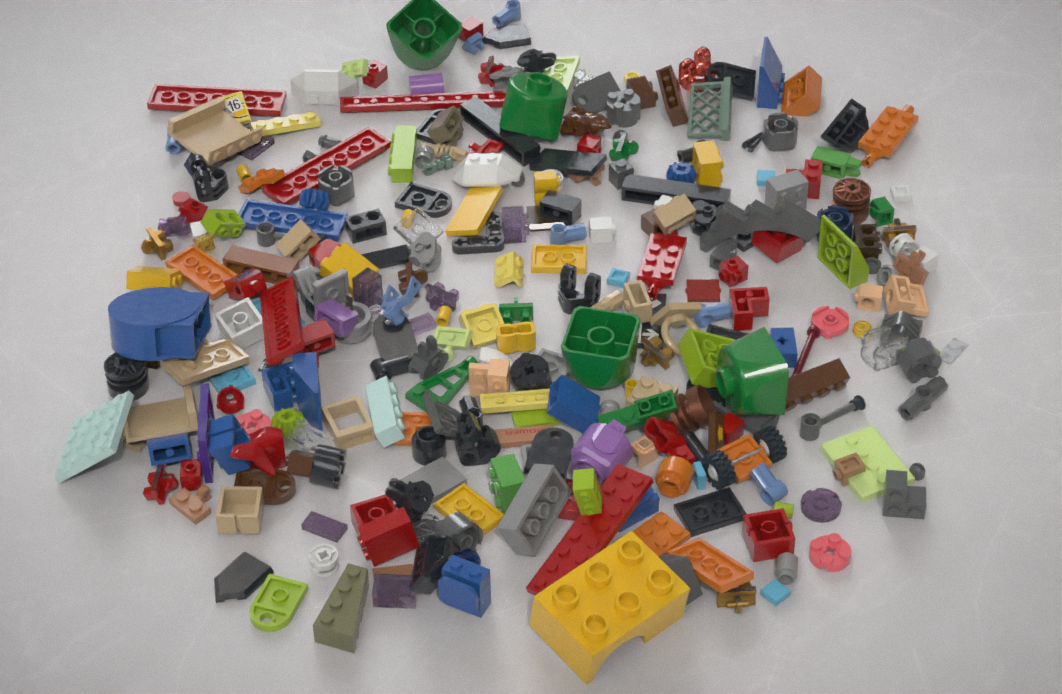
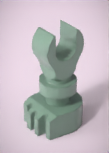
M442 153L440 156L441 161L425 162L422 167L427 170L422 172L426 176H430L437 169L442 170L444 168L447 170L452 168L453 162L449 153Z

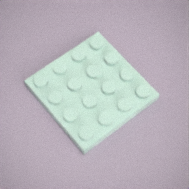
M130 391L118 394L113 400L104 402L97 409L90 410L86 415L81 418L78 417L72 422L70 434L66 438L67 442L61 453L60 463L56 467L57 471L54 477L56 481L61 483L116 453L134 398Z

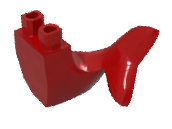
M266 426L248 435L251 438V442L236 445L230 453V458L249 460L250 469H261L271 477H274L275 469L286 467L282 428Z

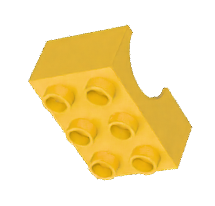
M630 531L535 595L529 626L587 685L593 681L596 672L607 657L624 642L633 637L642 636V641L647 643L682 618L690 587L633 531Z

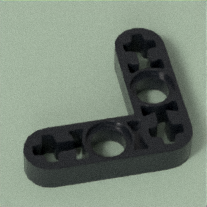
M491 212L486 221V236L457 237L453 239L452 251L459 255L502 251L504 249V232L501 214Z

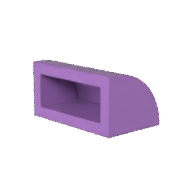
M442 73L409 76L410 94L445 93Z
M334 299L324 301L315 307L314 322L325 319L334 331V334L340 338L352 331L359 318V314Z

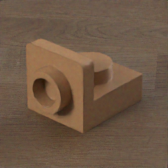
M853 453L834 460L833 476L844 487L847 486V478L865 472L866 465L857 453Z

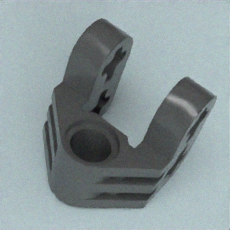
M899 311L892 315L885 314L879 333L878 344L888 345L891 334L899 337L907 336L908 342L920 338L923 320L914 319L905 311Z

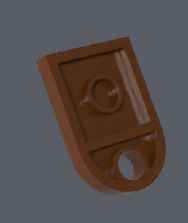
M247 469L236 473L234 486L262 487L264 505L285 503L296 492V483L293 475L284 470L275 469L274 477L269 476L261 469ZM283 486H290V487L287 488V489H282V488H281V487H283Z

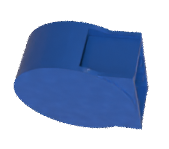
M153 287L134 290L118 296L108 306L112 349L123 357L142 361H158L172 358L194 359L212 327L209 303L210 293L188 292L169 287Z

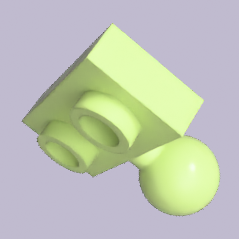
M362 58L342 63L341 72L347 74L352 79L367 76L369 60Z
M437 326L434 337L437 340V347H445L442 350L448 353L449 359L447 362H451L454 359L453 348L468 350L473 332L470 329Z

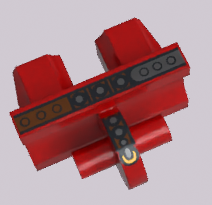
M489 56L488 62L481 63L482 73L478 74L480 83H489L490 87H494V80L489 75L502 70L505 65L494 63V56Z
M164 464L158 465L156 472L148 474L147 479L151 486L145 487L143 490V495L147 501L156 500L159 505L165 504L168 492L176 489L178 486V480L174 477V474H168L165 471Z

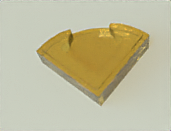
M209 232L193 239L194 244L201 250L211 251L216 249Z

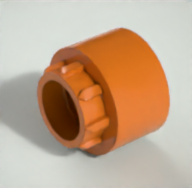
M666 457L661 462L655 482L663 495L672 498L679 497L689 490L695 471L691 463L681 457Z

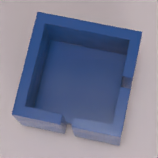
M234 414L211 420V429L209 430L210 445L208 449L210 455L218 461L219 467L224 469L228 475L250 469L249 460L230 458V453L236 445L251 442L250 436L241 427Z

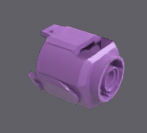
M614 419L608 425L605 423L590 425L571 449L573 459L571 465L572 474L573 470L594 468L599 485H601L617 464L626 467L634 454L631 443L623 434L626 426Z

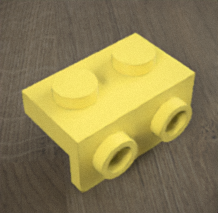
M511 251L495 259L494 284L498 288L513 281L518 287L523 286L524 261L522 257Z

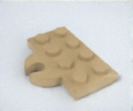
M230 338L213 343L205 339L194 359L162 360V367L184 386L249 363V356Z

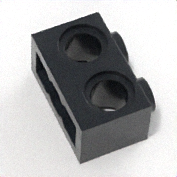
M379 208L345 217L346 232L353 244L387 235L386 220Z

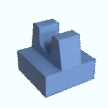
M477 32L465 41L462 48L465 52L469 50L475 55L478 52L476 47L480 51L485 47L481 40L483 36Z

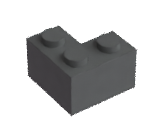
M886 470L882 516L924 519L926 487L907 486V471Z
M669 554L659 556L690 587L686 606L703 595L700 581L696 578L692 569L693 565L687 556Z

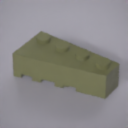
M347 564L313 624L314 640L316 643L355 654L356 640L358 639L363 608L365 607L369 589L367 568Z

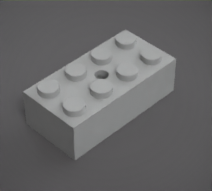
M534 463L497 526V530L516 555L536 556L572 493L554 465Z

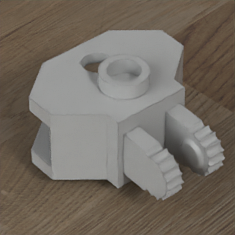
M505 66L502 70L491 73L489 76L494 80L495 84L493 91H506L509 78L515 74L523 73V69L521 67L512 68V66Z
M430 232L421 233L408 246L409 259L416 267H421L424 271L430 273L434 272L441 264V246Z

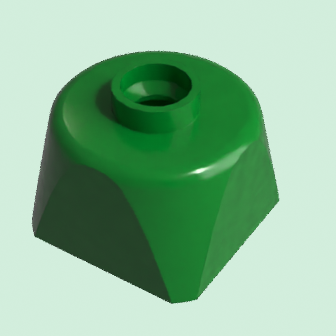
M411 0L386 24L396 56L405 65L418 70H428L442 64L451 53L462 31V23L436 0Z
M523 72L511 76L506 89L499 127L530 136L557 140L568 90L561 82L543 73Z
M584 306L575 308L561 344L564 363L571 378L581 385L596 389L615 387L627 381L635 368L640 318L636 314Z
M762 327L723 346L718 354V368L715 371V380L719 394L725 398L731 411L736 415H785L789 377L788 365L766 328Z

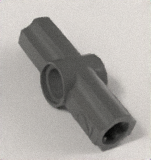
M941 376L934 377L927 384L918 386L915 394L899 406L898 412L901 414V417L908 421L909 419L912 420L920 412L929 410L931 403L948 389L945 379Z

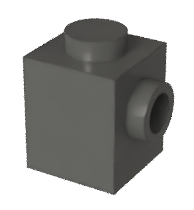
M624 158L609 164V181L617 190L622 189L626 174H634L633 166Z

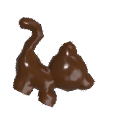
M574 106L572 111L563 116L566 125L562 130L568 133L576 129V135L580 137L587 134V132L594 135L603 132L605 129L612 128L607 118L602 114H592L585 117V110L581 107Z

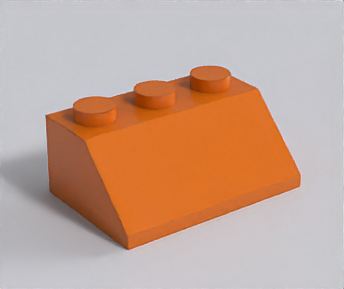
M809 65L784 82L781 113H786L790 116L808 117L820 109L822 77Z

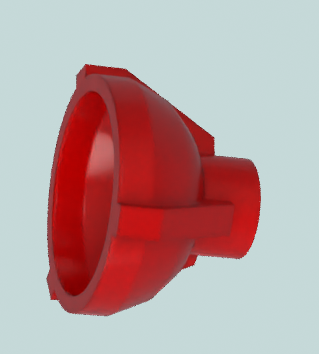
M229 385V387L223 388L218 393L216 407L227 414L237 413L244 408V395L241 390L233 387V385ZM228 394H232L233 398L228 399L226 398V396Z

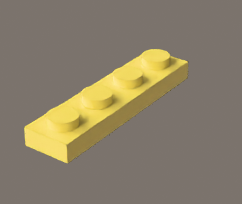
M307 112L282 118L276 117L271 120H259L250 123L251 131L255 128H263L262 136L321 126V120L316 112Z
M550 389L479 394L482 414L547 409Z

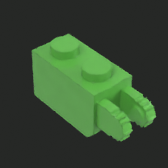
M817 146L811 156V160L823 161L822 175L841 179L845 175L858 177L861 174L860 169H858L862 165L861 161L852 158L849 153Z

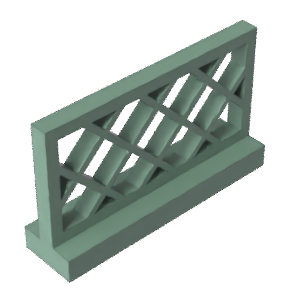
M724 77V81L691 83L688 139L722 137L723 141L730 140L733 97L731 77ZM721 87V90L718 91L716 94L713 91H711L714 88ZM695 89H703L704 91L698 95ZM709 93L712 97L706 101L703 97ZM717 99L720 103L714 107L711 103ZM700 100L703 104L697 108L694 104ZM708 106L711 110L705 114L702 110ZM716 112L719 116L713 120L710 116ZM698 113L703 116L698 121L693 118ZM706 119L711 122L706 127L701 124ZM714 125L718 127V131H709ZM697 126L702 129L698 133H692V130Z

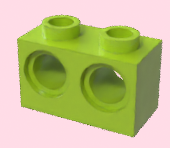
M209 209L200 222L211 237H238L246 225L239 214L232 209Z
M594 468L573 470V493L581 515L602 513V491Z

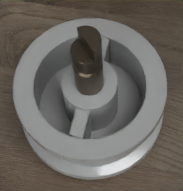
M347 293L345 302L341 304L359 314V318L349 334L342 338L334 334L337 342L348 344L364 342L372 332L371 311L366 305L360 302H353L352 294Z

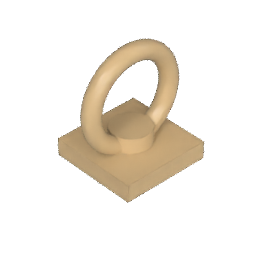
M667 303L650 318L651 326H661V335L666 346L672 348L674 353L681 355L679 347L670 338L669 326L678 327L686 324L689 328L699 330L697 324L691 318L702 310L701 303Z

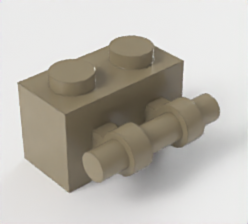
M455 106L438 113L427 133L436 144L446 141V145L456 146L457 141L463 136L464 128L460 125L464 117Z

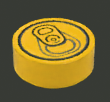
M864 320L856 321L853 324L852 332L859 338L869 337L872 332V325Z

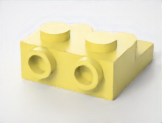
M496 303L483 304L476 309H466L460 313L459 317L462 329H470L473 332L470 341L473 349L496 342V326L505 324Z

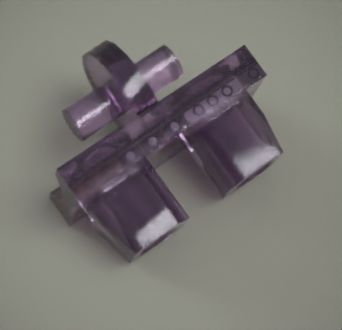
M185 216L161 218L158 223V230L165 231L164 236L167 237L186 236L190 233L191 227L185 221L187 218Z
M439 282L434 285L428 283L425 286L427 291L426 301L430 303V309L435 311L441 306H448L452 312L456 310V302L459 299L458 290L451 289L447 292L445 291V286Z

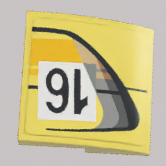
M242 91L222 97L225 99L224 111L242 125L251 123Z

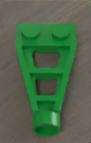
M468 356L460 364L416 384L405 393V399L426 413L428 412L422 398L425 391L432 393L431 397L435 402L440 403L444 401L449 404L469 379V363H478V361L473 356ZM456 375L460 379L455 384H452L446 378ZM440 384L447 391L443 396H438L429 389Z

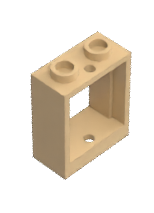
M359 396L321 407L322 421L337 448L349 449L376 440L373 422ZM358 412L363 424L341 431L338 430L334 419Z

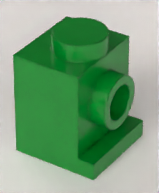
M886 197L872 199L869 204L870 216L875 219L876 227L893 223L895 209Z

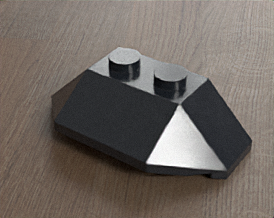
M851 98L823 132L821 139L836 149L854 152L858 147V142L869 129L866 108Z
M429 535L416 549L409 587L412 592L431 594L436 588L438 589V580L442 577V568L449 558L451 537L448 535Z

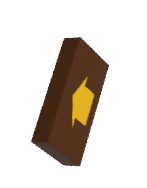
M709 413L708 452L713 453L724 446V414Z

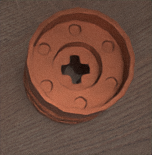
M857 178L841 179L833 187L832 205L847 208L848 212L854 216L853 225L861 224L866 221L869 215L871 187L865 181Z
M696 385L686 390V396L683 393H679L675 397L678 409L670 413V416L681 434L688 431L696 432L699 429V425L702 428L707 427L709 413H716L711 397L701 385Z

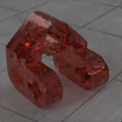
M700 47L694 52V61L691 58H686L679 64L678 81L685 90L691 92V83L706 82L705 73L708 67L713 64L711 63V53L708 48ZM711 73V76L716 78V74ZM695 89L696 93L704 91L703 89Z

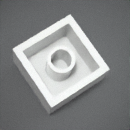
M248 297L215 313L217 326L223 336L230 338L240 349H244L264 338L262 316Z

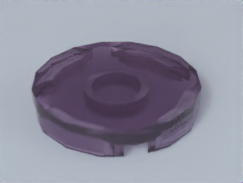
M816 488L813 491L808 490L802 496L800 508L806 518L814 522L825 523L835 520L840 515L842 502L839 496L830 489Z

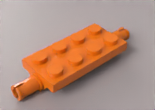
M906 104L902 110L890 106L884 109L858 142V148L865 150L867 153L861 161L863 167L867 166V168H870L875 160L877 161L883 156L890 158L918 122L919 116L912 114L914 112L913 106Z

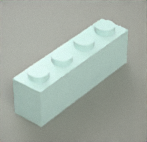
M385 376L365 385L374 433L383 448L404 439V429L406 427L401 418L403 413L398 406L401 403L396 394L398 389L395 383L390 382L388 377Z

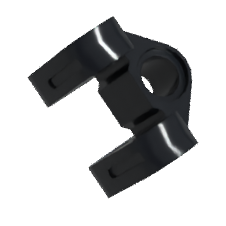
M200 154L190 157L189 164L198 200L203 203L218 200L229 189L226 172L211 165L206 166L205 158Z
M568 263L563 266L560 274V283L558 284V301L564 313L572 314L573 310L579 306L592 307L598 303L601 294L600 275L592 272L589 273L585 281L584 293L581 294L575 290L577 267Z
M465 410L461 412L457 418L459 431L456 432L455 443L460 463L464 466L488 464L490 459L495 458L501 450V444L495 430L488 425L480 427L477 417L470 411Z

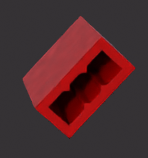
M404 507L357 527L360 534L357 537L361 548L365 547V549H362L366 561L371 560L374 567L420 546L411 520Z

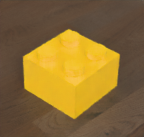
M714 140L693 143L692 165H694L696 170V184L720 187V183L723 182L721 169L724 168L723 158H720L719 147H716Z

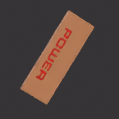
M553 424L496 429L495 432L501 448L520 447L521 445L532 444L538 432L543 429L553 428Z

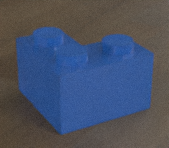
M289 362L261 370L263 387L274 411H281V408L288 409L289 406L290 408L294 407L292 391H296V389L291 387V377H294V374H290Z

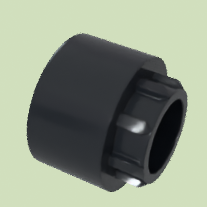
M423 426L413 434L411 438L412 456L418 464L426 466L442 456L446 458L445 435L435 433L433 426Z

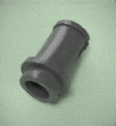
M325 134L319 137L318 145L321 148H331L340 143L341 140L330 138Z

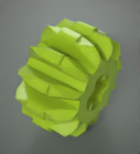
M289 406L288 409L281 408V411H275L271 419L272 427L282 428V435L286 439L288 437L295 438L296 435H301L302 430H304L305 420L302 412H299L297 408L291 409Z

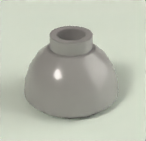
M883 265L877 273V285L884 288L891 274L901 275L892 265Z

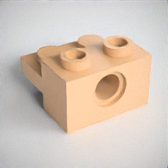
M891 274L883 288L888 314L892 315L899 311H905L910 315L927 317L930 311L923 285L910 283L909 277Z
M490 359L489 364L469 363L470 395L480 397L479 394L510 392V360Z

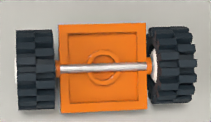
M769 425L753 434L754 437L748 434L702 458V465L704 466L703 469L706 477H708V482L712 483L713 488L721 490L735 483V480L739 484L752 478L749 472L763 462L770 469L774 463L785 459L787 447H785L786 442L782 440L783 436L779 435L780 431L776 430L774 426Z

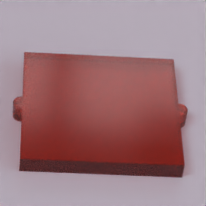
M686 279L687 288L685 293H687V302H720L721 288H719V279Z

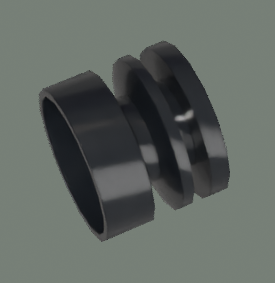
M116 352L108 356L104 362V371L110 396L115 398L118 394H123L127 391L134 395L133 401L144 396L149 388L145 361L129 359Z

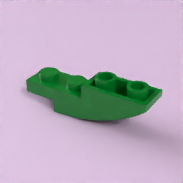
M673 390L636 400L634 405L601 414L597 417L599 423L607 425L613 419L626 426L624 433L643 427L651 416L663 418L678 408Z

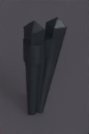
M760 132L742 143L741 147L744 149L748 147V151L752 153L762 140L763 133Z

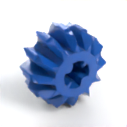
M674 162L673 165H669L666 178L667 180L694 183L696 170L694 165H689L688 162Z
M305 188L301 191L299 204L302 207L327 210L330 203V195L322 190Z

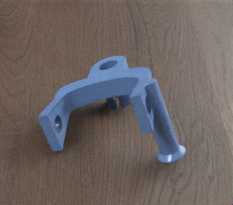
M412 276L407 292L400 298H398L400 294L391 285H388L386 293L382 296L383 302L381 307L384 309L383 315L388 320H391L395 326L401 324L404 316L407 318L409 316L401 308L412 301L423 285Z

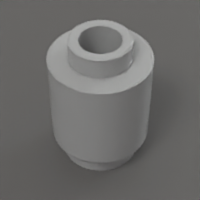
M785 552L777 557L776 577L784 585L792 584L797 578L798 558L792 553Z

